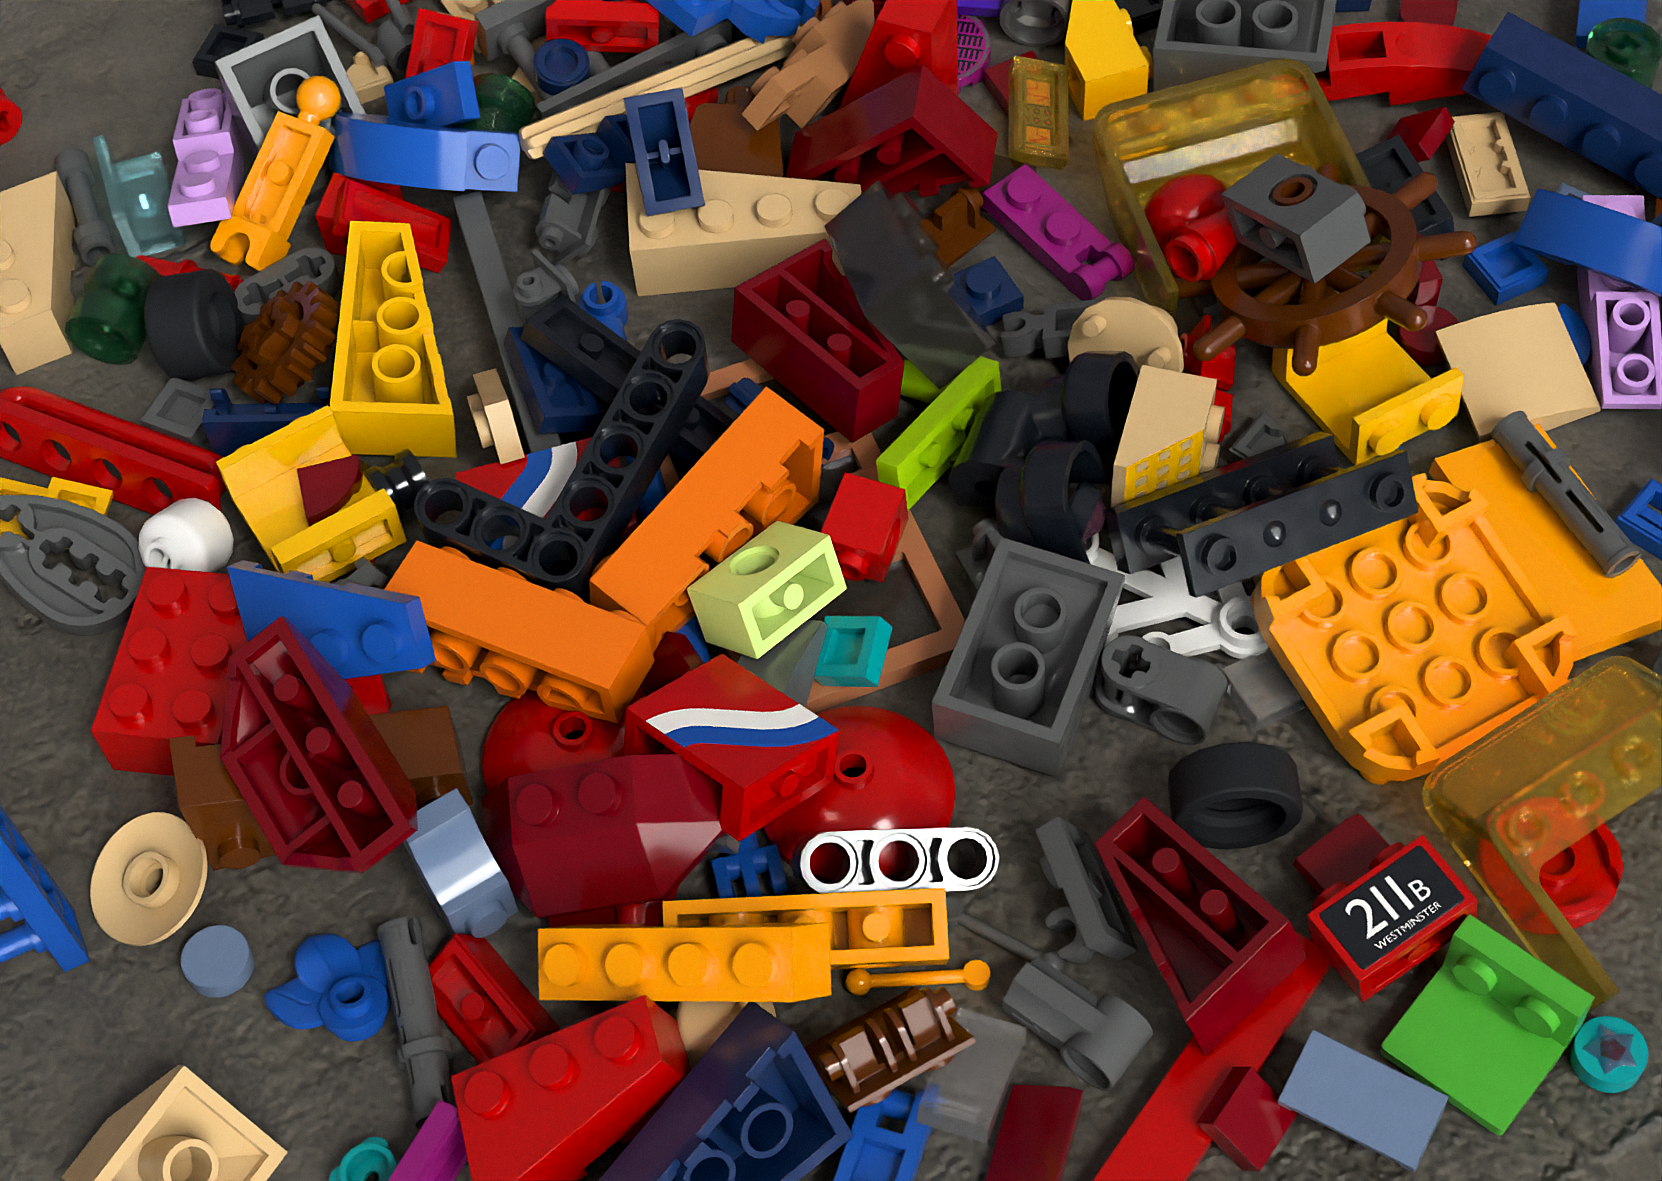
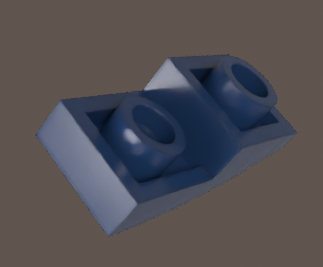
M626 114L605 116L596 133L551 137L543 155L572 195L596 191L626 182L625 163L634 164Z

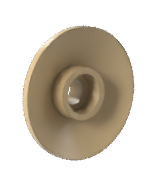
M153 812L138 816L117 830L102 849L92 874L90 898L92 910L99 926L111 938L133 946L151 945L174 934L194 912L204 891L208 862L203 841L195 838L186 820L164 812Z

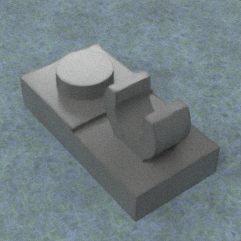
M1058 816L1037 828L1035 831L1045 853L1040 857L1043 872L1056 890L1064 891L1070 907H1061L1051 912L1045 919L1046 925L1060 934L1068 931L1073 926L1076 927V936L1073 942L1057 951L1060 959L1071 964H1081L1088 961L1097 951L1111 959L1120 961L1138 951L1089 833Z

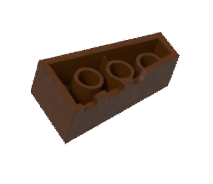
M448 706L369 715L414 787L417 810L456 788L467 805L473 804L460 739ZM194 736L169 738L179 809L195 838L203 841L207 860L214 871L223 868L242 869L255 864L259 859L276 855L220 759L221 744L196 747Z

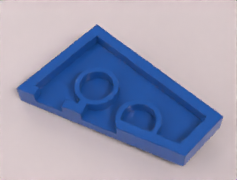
M245 560L227 566L248 642L282 615L301 632L343 679L419 669L436 661L420 598L417 596L355 583H348L344 586L313 580L312 574L293 570L285 574L262 569V564Z

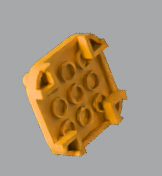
M1426 473L1412 476L1418 513L1263 572L1250 598L1254 617L1263 639L1332 745L1353 768L1359 770L1360 774L1373 784H1385L1391 780L1406 781L1426 775L1530 718L1549 703L1569 682L1568 676L1573 667L1572 641L1578 634L1568 612L1556 618L1486 518L1485 513L1492 504L1475 487L1467 492L1447 482L1426 480Z

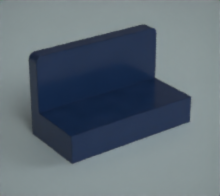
M509 327L504 347L538 434L560 433L564 444L593 437L602 416L594 393L523 341L521 335L524 327Z

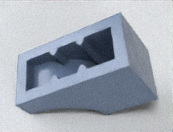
M456 788L417 810L418 831L403 843L423 890L453 936L455 933L469 934L475 938H482L499 930L505 924L508 917L518 912L508 880L500 870L483 839L469 806Z

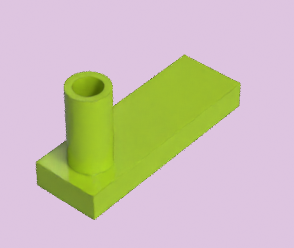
M978 355L959 375L909 359L904 361L900 395L930 405L876 459L879 482L905 489L908 510L951 466V458L959 455L966 440L965 429L967 426L974 424L985 399L994 392L1002 391L998 361Z

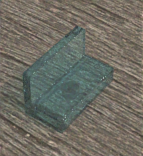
M105 136L93 137L111 213L130 258L135 259L138 255L148 256L186 245L182 226L173 227L168 210L171 185L160 151L115 163Z

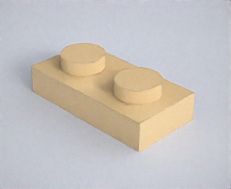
M496 368L473 374L478 393L467 396V400L482 448L494 445L500 464L525 458L510 403Z

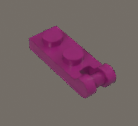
M1024 164L983 192L982 198L984 203L981 207L1080 300H1094L1105 291L1106 283L1111 280L1121 281L1134 271L1135 262L1127 248L1117 242L1111 243L1027 164ZM1088 258L1094 263L1093 265L1081 264Z

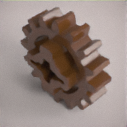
M298 281L294 282L289 293L280 289L276 297L268 300L267 304L261 306L260 315L253 322L246 324L241 334L240 343L236 346V350L242 354L231 364V368L237 372L232 379L233 383L261 404H265L267 400L274 405L278 404L283 393L289 397L294 396L298 387L304 385L305 381L310 382L312 370L318 364L325 363L330 354L332 343L337 339V335L331 332V330L339 324L340 315L336 313L340 306L339 303L311 281H307L305 285Z

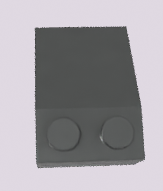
M1163 0L1153 47L1154 96L1211 101L1325 71L1337 0Z
M1000 537L932 701L935 738L1059 778L1082 720L1124 586L1125 575Z

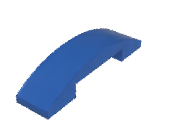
M1537 189L1513 241L1514 246L1567 266L1574 264L1662 297V227L1591 202L1544 189Z

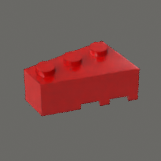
M886 0L876 18L839 109L922 64L958 96L957 0Z

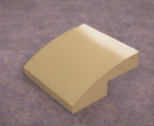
M1555 303L1536 304L1499 311L1436 331L1437 342L1448 369L1451 370L1457 367L1464 374L1461 400L1479 443L1492 440L1491 432L1503 418L1516 411H1524L1533 426L1540 424L1544 431L1601 411V406Z

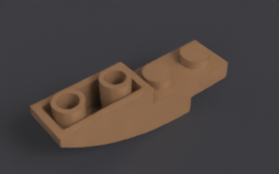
M856 0L847 6L843 1H840L825 14L821 21L816 17L808 20L793 36L792 41L795 43L796 48L785 60L781 70L773 66L753 84L751 92L756 97L742 113L743 117L757 131L785 113L801 129L815 120L853 75L874 25V2L872 0Z

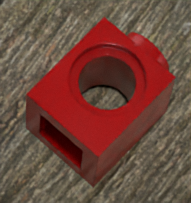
M844 473L821 530V533L830 535L844 579L863 581L867 578L884 583L909 519L905 489L850 473Z

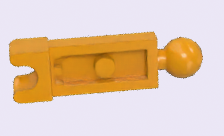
M313 75L303 80L297 88L295 97L300 110L297 118L280 111L277 112L236 200L231 219L220 221L210 243L211 251L227 263L237 266L242 263L246 255V263L260 272L287 256L291 244L286 240H288L335 138L326 128L319 126L321 121L333 117L341 104L342 98L335 82L329 78Z

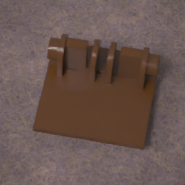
M915 986L807 1045L804 1049L826 1088L851 1113L862 1106H871L883 1101L891 1094L894 1088L922 1072L933 1071L947 1065L956 1053L976 1043L974 1036L951 1017V1015L957 1012L951 995L944 987L933 992L928 987L920 990Z

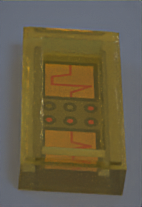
M1020 56L1013 58L1009 66L1008 158L1029 165L1063 170L1069 160L1068 65Z

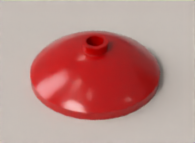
M641 687L637 690L629 706L646 696ZM527 689L525 694L521 695L519 699L513 698L502 709L487 734L482 755V771L487 791H491L508 777L623 756L626 711L617 724L589 717L580 711H566L547 706L540 699L537 691ZM573 731H584V734L577 739L570 740L564 738L565 735ZM666 747L655 754L676 753L668 747Z
M859 705L825 710L816 713V715L839 729L833 782L763 826L762 830L770 845L777 844L781 859L791 866L792 852L797 843L808 834L820 831L949 828L955 809L953 771L944 750L936 739L926 729L904 715L884 708ZM849 768H861L865 771L858 777H848L843 774ZM897 841L889 842L883 847L879 854L878 863L885 877L895 880L905 874L910 860L908 851ZM830 843L819 845L811 854L809 865L814 877L823 883L829 882L837 877L841 870V854Z

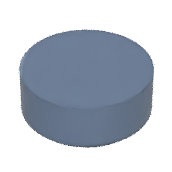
M214 925L198 931L188 940L181 954V968L192 988L199 994L212 998L225 997L237 992L250 979L254 969V955L241 932L230 926Z

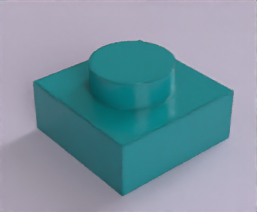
M825 616L824 623L827 625L814 673V679L823 686L878 687L893 627L880 616Z

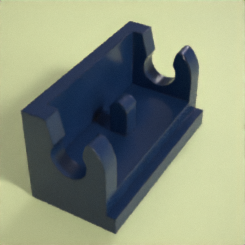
M332 387L317 388L321 403H278L275 405L272 403L232 404L224 388L210 389V396L214 402L215 409H204L201 423L213 451L226 457L238 448L251 444L289 425L299 417L307 416L326 405L330 407Z

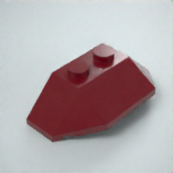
M281 615L228 658L227 678L231 682L224 707L220 759L282 865L292 868L363 874L418 831L416 791L351 686L287 618Z
M678 754L627 755L506 778L482 797L484 840L500 870L508 880L511 891L537 918L546 919L664 900L673 893L700 863L718 837L722 838L726 834L720 827L723 785Z

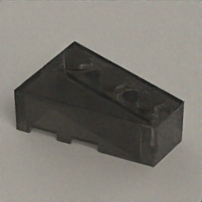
M877 180L824 227L865 318L934 385L941 389L994 346L996 342L956 282L952 271L937 253L939 245L930 232L920 223L924 216L919 208L903 191L894 196Z

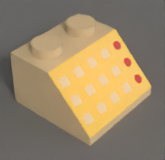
M1146 365L1141 366L1113 464L1111 508L1216 469L1220 452L1218 441L1225 413V407L1214 405L1217 379Z

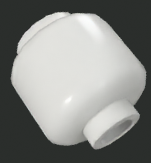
M185 498L176 501L146 520L139 533L138 549L143 564L146 567L215 573L224 567L231 557L234 538L230 524L221 511L207 501L198 498Z

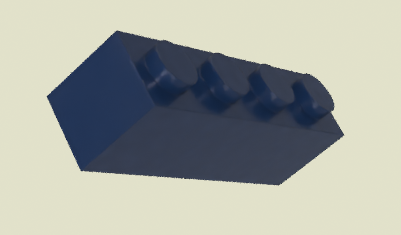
M1507 12L1484 48L1461 90L1662 199V95L1516 15Z

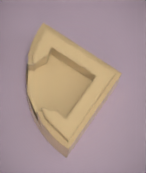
M362 51L358 52L353 57L354 63L346 73L360 103L363 104L385 96L384 86L392 84L393 79L386 66L376 68L369 56Z

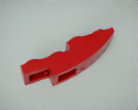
M1373 22L1333 26L1326 70L1272 84L1275 110L1388 92L1390 106L1469 94L1461 89L1492 35L1466 28L1421 22Z

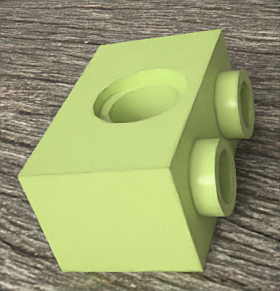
M776 521L689 586L687 591L707 643L758 659L844 592L847 587L830 535Z

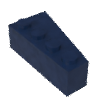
M748 1002L598 1181H799L849 1140L853 1134L795 1031L755 1002Z

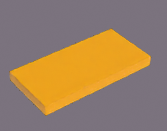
M1534 425L1553 449L1557 448L1541 425ZM1492 439L1433 460L1429 474L1434 481L1447 482L1467 492L1475 487L1492 504L1485 513L1486 518L1556 618L1568 612L1578 634L1572 641L1573 662L1662 630V586L1643 560L1640 558L1623 574L1614 578H1608L1604 574L1602 567L1567 528L1538 491L1530 492L1521 481L1523 472L1499 443ZM1570 465L1569 468L1571 469V471L1576 475V477L1581 481V483L1587 488V486L1584 484V482L1581 480V478L1578 476V474L1575 472V470H1574V469L1572 468V466Z

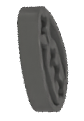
M0 495V519L9 522L16 515L22 532L31 539L27 540L19 534H14L10 531H6L0 536V577L8 589L28 610L58 631L77 636L103 634L114 630L129 620L146 566L143 564L137 539L126 527L95 510L66 500L39 495ZM66 548H70L69 553L77 567L87 570L92 564H96L95 569L101 582L108 586H113L118 580H121L126 596L122 600L111 596L105 603L101 602L102 596L95 583L85 580L79 586H76L72 570L60 563L53 570H50L46 554L50 551L61 554Z

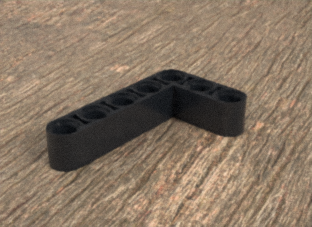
M674 319L658 325L652 332L546 519L458 480L450 478L434 479L420 489L414 501L415 515L428 544L439 549L444 546L455 548L468 556L471 561L496 570L499 567L509 568L522 575L528 582L552 591L557 588L565 589L584 600L590 593L589 580L592 572L602 559L613 553L707 384L710 373L705 338L700 328L690 321ZM677 354L692 356L690 360L684 363L674 364L667 361L670 357ZM656 404L664 407L654 415L646 416L637 413L646 405ZM626 455L635 458L626 467L614 468L608 466V463L618 456ZM597 507L606 511L602 517L595 521L587 522L577 518L588 508ZM455 510L462 512L457 520L450 524L441 525L435 523L436 519L447 511ZM511 535L518 537L517 542L508 549L496 550L490 548L494 541L502 536ZM567 560L576 563V566L565 575L554 576L547 573V570L558 561Z

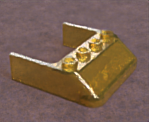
M1277 59L1113 102L1100 109L1094 119L1092 141L1110 219L1121 244L1127 248L1134 259V273L1148 304L1164 309L1174 320L1179 288L1144 213L1147 199L1163 183L1179 175L1199 173L1214 176L1221 180L1225 187L1229 189L1278 153L1300 165H1309L1315 171L1320 165L1325 163L1335 165L1339 171L1338 184L1371 187L1313 71L1306 64L1294 59ZM1378 234L1367 245L1391 241ZM1376 269L1368 270L1369 273H1370V275H1371Z
M1612 656L1601 660L1442 762L1426 779L1422 797L1430 817L1530 953L1595 997L1588 1012L1620 992L1545 892L1539 879L1540 869L1545 862L1662 786V676L1631 658Z

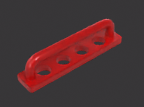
M15 386L0 391L1 458L51 477L112 490L113 500L153 515L176 501L185 498H198L207 501L221 511L220 496L225 493L227 488L216 461L224 458L223 456L43 389L30 386ZM3 422L11 425L16 430L21 442L13 439L8 434ZM53 440L66 448L71 461L58 453L54 447ZM103 459L110 461L117 467L122 480L116 478L107 470ZM154 478L163 481L169 487L173 498L167 497L158 489Z

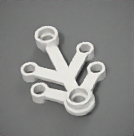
M1091 524L1082 543L1090 564L1124 574L1125 582L1123 588L1146 598L1117 606L1104 648L1110 641L1117 638L1121 632L1187 617L1204 626L1173 635L1157 631L1150 632L1142 638L1187 657L1221 649L1234 658L1253 659L1264 655L1270 650L1255 620L1254 610L1250 602L1251 596L1246 595L1241 581L1218 589L1217 593L1220 600L1218 602L1204 595L1197 598L1189 596L1181 557L1158 564L1162 576L1147 569L1133 574L1118 571L1114 554L1099 548V534ZM1240 627H1247L1255 633L1244 635L1234 630Z

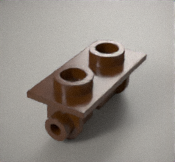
M971 186L966 189H955L951 193V198L938 207L928 218L925 217L901 237L894 236L890 239L888 248L873 259V264L910 293L926 286L996 231V227L980 216L979 208L983 205L984 201L979 191Z

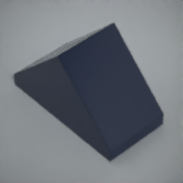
M682 87L624 98L633 160L646 216L705 206Z

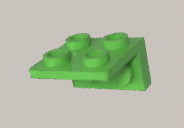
M1469 914L1453 934L1443 965L1383 1041L1380 1052L1385 1058L1422 1084L1449 1096L1448 1102L1496 1135H1502L1575 1038L1595 997Z

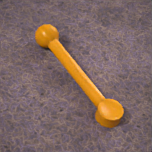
M981 960L969 961L963 969L869 974L865 969L856 968L851 970L846 976L845 985L847 990L856 996L865 995L871 988L964 983L967 988L979 991L989 984L991 971L989 966Z

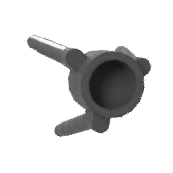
M385 0L393 18L386 20L378 28L376 46L318 3L312 5L313 13L319 15L326 24L369 56L376 68L389 65L396 74L406 75L415 23L406 4L401 6L399 0Z

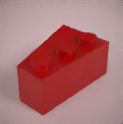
M643 995L452 1075L451 1081L472 1181L582 1180L588 1175L585 1168L617 1141L625 1144L638 1134L691 1071L677 1020L646 995Z

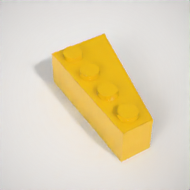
M350 221L329 407L334 414L343 443L351 454L395 456L396 453L409 449L414 456L457 458L454 413L450 397H448L441 357L438 354L430 309L427 306L410 223Z

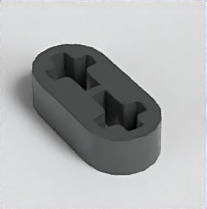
M318 247L304 248L241 282L234 293L238 300L237 309L242 316L244 327L260 315L261 306L257 302L264 301L267 304L268 300L276 297L280 289L289 293L291 286L296 281L302 285H305L307 281H311L333 298L340 289L341 279L332 254ZM313 273L317 278L311 279L308 274Z

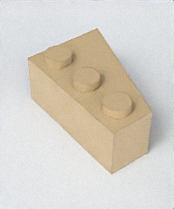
M57 171L0 192V345L16 375L72 354L74 297L70 287L71 270H75L72 231L76 229V216Z

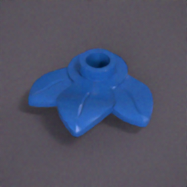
M323 933L309 936L298 946L295 953L294 966L298 977L264 994L268 1010L284 1025L301 1030L325 1026L338 1038L345 1041L355 1042L368 1039L383 1027L390 1006L387 993L389 989L386 976L387 971L380 940H373L356 950L347 939L336 934Z

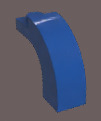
M336 112L331 117L330 133L335 138L329 149L328 168L335 173L362 180L453 191L475 189L517 192L520 159V139L517 132L422 125L395 120L387 115Z

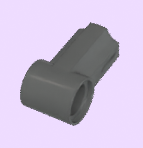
M1038 956L1030 963L1026 962L1013 978L1011 986L1002 1000V1011L1059 1049L1065 1064L1079 1078L1102 1091H1110L1153 1035L1152 1027L1147 1019L1129 1003L1110 994H1105L1098 998Z

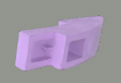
M216 88L202 89L189 95L188 99H182L172 140L178 159L168 202V210L173 227L231 219L233 207L244 185L242 135L232 116L225 93Z
M1644 195L1582 196L1581 200L1646 221ZM1578 266L1577 282L1581 319L1588 328L1591 339L1588 364L1601 409H1662V335L1658 296Z

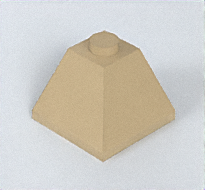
M179 1064L107 1118L61 1178L65 1181H267L288 1152L186 1066Z

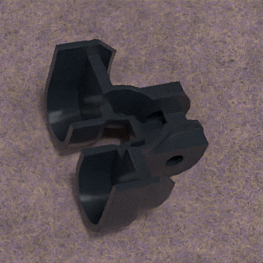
M1087 351L1073 358L1065 374L1048 378L1041 386L1038 395L1005 390L994 392L988 396L974 424L967 426L965 429L966 440L959 455L952 457L950 460L952 470L948 479L957 505L995 507L999 534L1003 538L1090 564L1070 513L1068 483H1082L1084 480L1093 484H1105L1108 476L1099 454H1117L1119 443L1114 430L1124 429L1140 373L1133 356L1126 351Z

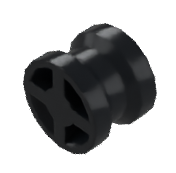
M409 449L396 453L393 463L383 468L372 466L363 471L376 492L384 488L396 506L400 521L404 519L405 512L414 507V501L420 489L429 483L422 467Z

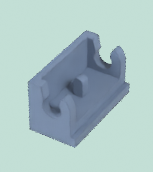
M1312 1030L1278 1099V1105L1290 1111H1296L1399 1163L1401 1167L1415 1172L1441 1119L1449 1096Z

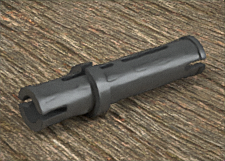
M1516 411L1503 418L1494 427L1491 436L1523 472L1521 475L1523 484L1530 492L1538 491L1567 528L1602 567L1604 574L1608 578L1617 577L1629 570L1640 559L1642 555L1641 550L1629 540L1604 510L1603 506L1569 468L1571 459L1561 448L1553 449L1528 420V416L1524 411Z
M400 917L381 924L377 928V934L380 940L382 955L384 956L394 1017L396 1018L401 1049H397L395 1052L398 1069L406 1073L412 1098L415 1127L421 1129L439 1099L457 1107L448 1060L453 1058V1051L450 1039L443 1037L438 1018L437 1003L423 944L421 921L418 918H411L409 920L410 928H408L407 917Z

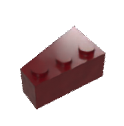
M922 64L795 132L785 178L860 184L863 208L888 204L890 195L918 190L921 197L938 195L940 186L969 181L972 188L990 185L998 133Z
M824 238L734 288L731 342L851 443H854L897 417L905 363L872 312L866 313L855 297V284L849 275H841L832 260L833 250Z
M1143 796L1094 843L1149 952L1171 991L1185 1022L1206 1056L1307 958L1290 920L1146 797Z

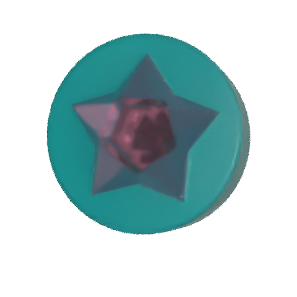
M1600 1016L1587 1021L1581 1026L1570 1049V1061L1574 1072L1586 1085L1597 1091L1618 1093L1631 1088L1639 1080L1647 1065L1649 1053L1643 1035L1635 1026L1618 1017Z

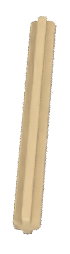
M799 23V26H798L797 31H798L804 24ZM794 35L766 36L764 44L751 37H746L526 125L519 130L520 147L529 159L536 160L544 156L543 152L551 137L596 133L605 116L626 114L623 100L626 97L682 87L684 99L765 67L787 58L796 48L795 43L792 41Z

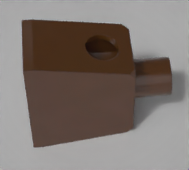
M740 85L730 88L726 94L725 104L702 103L696 107L690 123V130L698 170L784 177L778 118L757 131L742 115L756 97L751 92V87Z

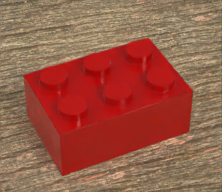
M146 567L91 728L92 735L113 770L174 776L169 738L194 736L196 747L221 744L224 707L231 682L227 678L228 658L248 642L229 574Z

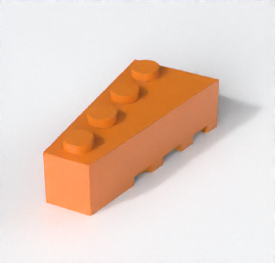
M766 386L613 554L606 556L599 562L589 580L590 604L609 612L612 610H622L636 617L642 624L647 626L654 654L667 631L678 632L696 615L687 591L689 586L776 521L794 525L819 502L824 429Z
M416 540L384 589L420 598L436 661L429 665L444 668L445 670L442 674L450 682L468 686L473 676H477L489 681L499 694L519 699L521 695L525 694L527 689L537 691L538 696L547 706L566 711H580L589 717L618 724L655 661L647 626L642 624L633 615L622 610H612L609 612L585 603L576 594L565 589L557 588L552 591L533 584L509 568L499 567L496 570L471 561L464 553L452 547L444 546L439 549ZM427 666L406 671L423 674Z

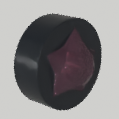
M1084 480L1082 483H1078L1068 503L1073 522L1082 543L1100 532L1106 521L1104 512L1106 509L1102 501L1105 489Z

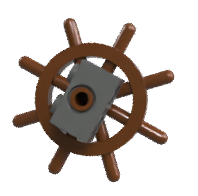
M1276 153L1221 194L1236 241L1239 243L1211 279H1200L1197 282H1188L1179 276L1169 277L1164 282L1163 292L1166 297L1172 300L1215 294L1224 320L1195 341L1192 350L1195 358L1199 361L1207 362L1212 360L1238 339L1244 337L1254 343L1267 347L1293 349V371L1299 376H1309L1317 368L1320 346L1330 345L1354 337L1374 327L1386 318L1409 331L1415 332L1423 329L1427 323L1425 310L1406 300L1419 279L1423 262L1468 255L1476 248V237L1467 230L1419 237L1415 220L1410 210L1436 191L1438 182L1432 173L1422 172L1393 194H1389L1366 186L1338 184L1339 171L1333 164H1322L1315 171L1309 165H1300ZM1378 234L1391 241L1367 245ZM1264 257H1267L1268 259L1272 260L1260 262ZM1376 269L1367 278L1355 273ZM1268 286L1254 298L1243 291L1244 289ZM1296 296L1300 299L1299 305H1285Z

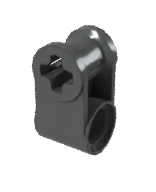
M1127 635L1115 638L1104 648L1100 663L1102 671L1096 678L1094 695L1101 709L1111 716L1123 718L1159 732L1162 736L1184 745H1197L1206 739L1228 684L1224 673L1215 665L1205 660L1181 655L1150 643L1142 637ZM1133 653L1138 655L1136 665L1130 664ZM1118 689L1123 691L1121 701L1116 699Z

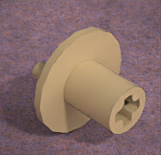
M1108 297L1087 307L1072 326L1068 341L1070 363L1074 357L1087 351H1126L1133 356L1139 371L1142 365L1183 372L1182 344L1178 338L1177 325L1169 313L1157 306H1151L1132 297Z

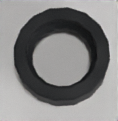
M1255 742L1222 743L1195 751L1180 759L1169 771L1168 793L1172 820L1203 847L1239 849L1269 843L1288 834L1301 821L1303 802L1297 765L1289 753L1273 745Z

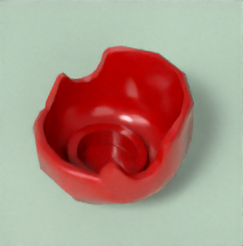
M1183 174L1172 177L1152 192L1145 203L1142 224L1147 239L1157 257L1166 258L1165 247L1170 242L1171 234L1176 228L1218 211L1225 206L1221 194L1227 188L1221 180L1207 174Z

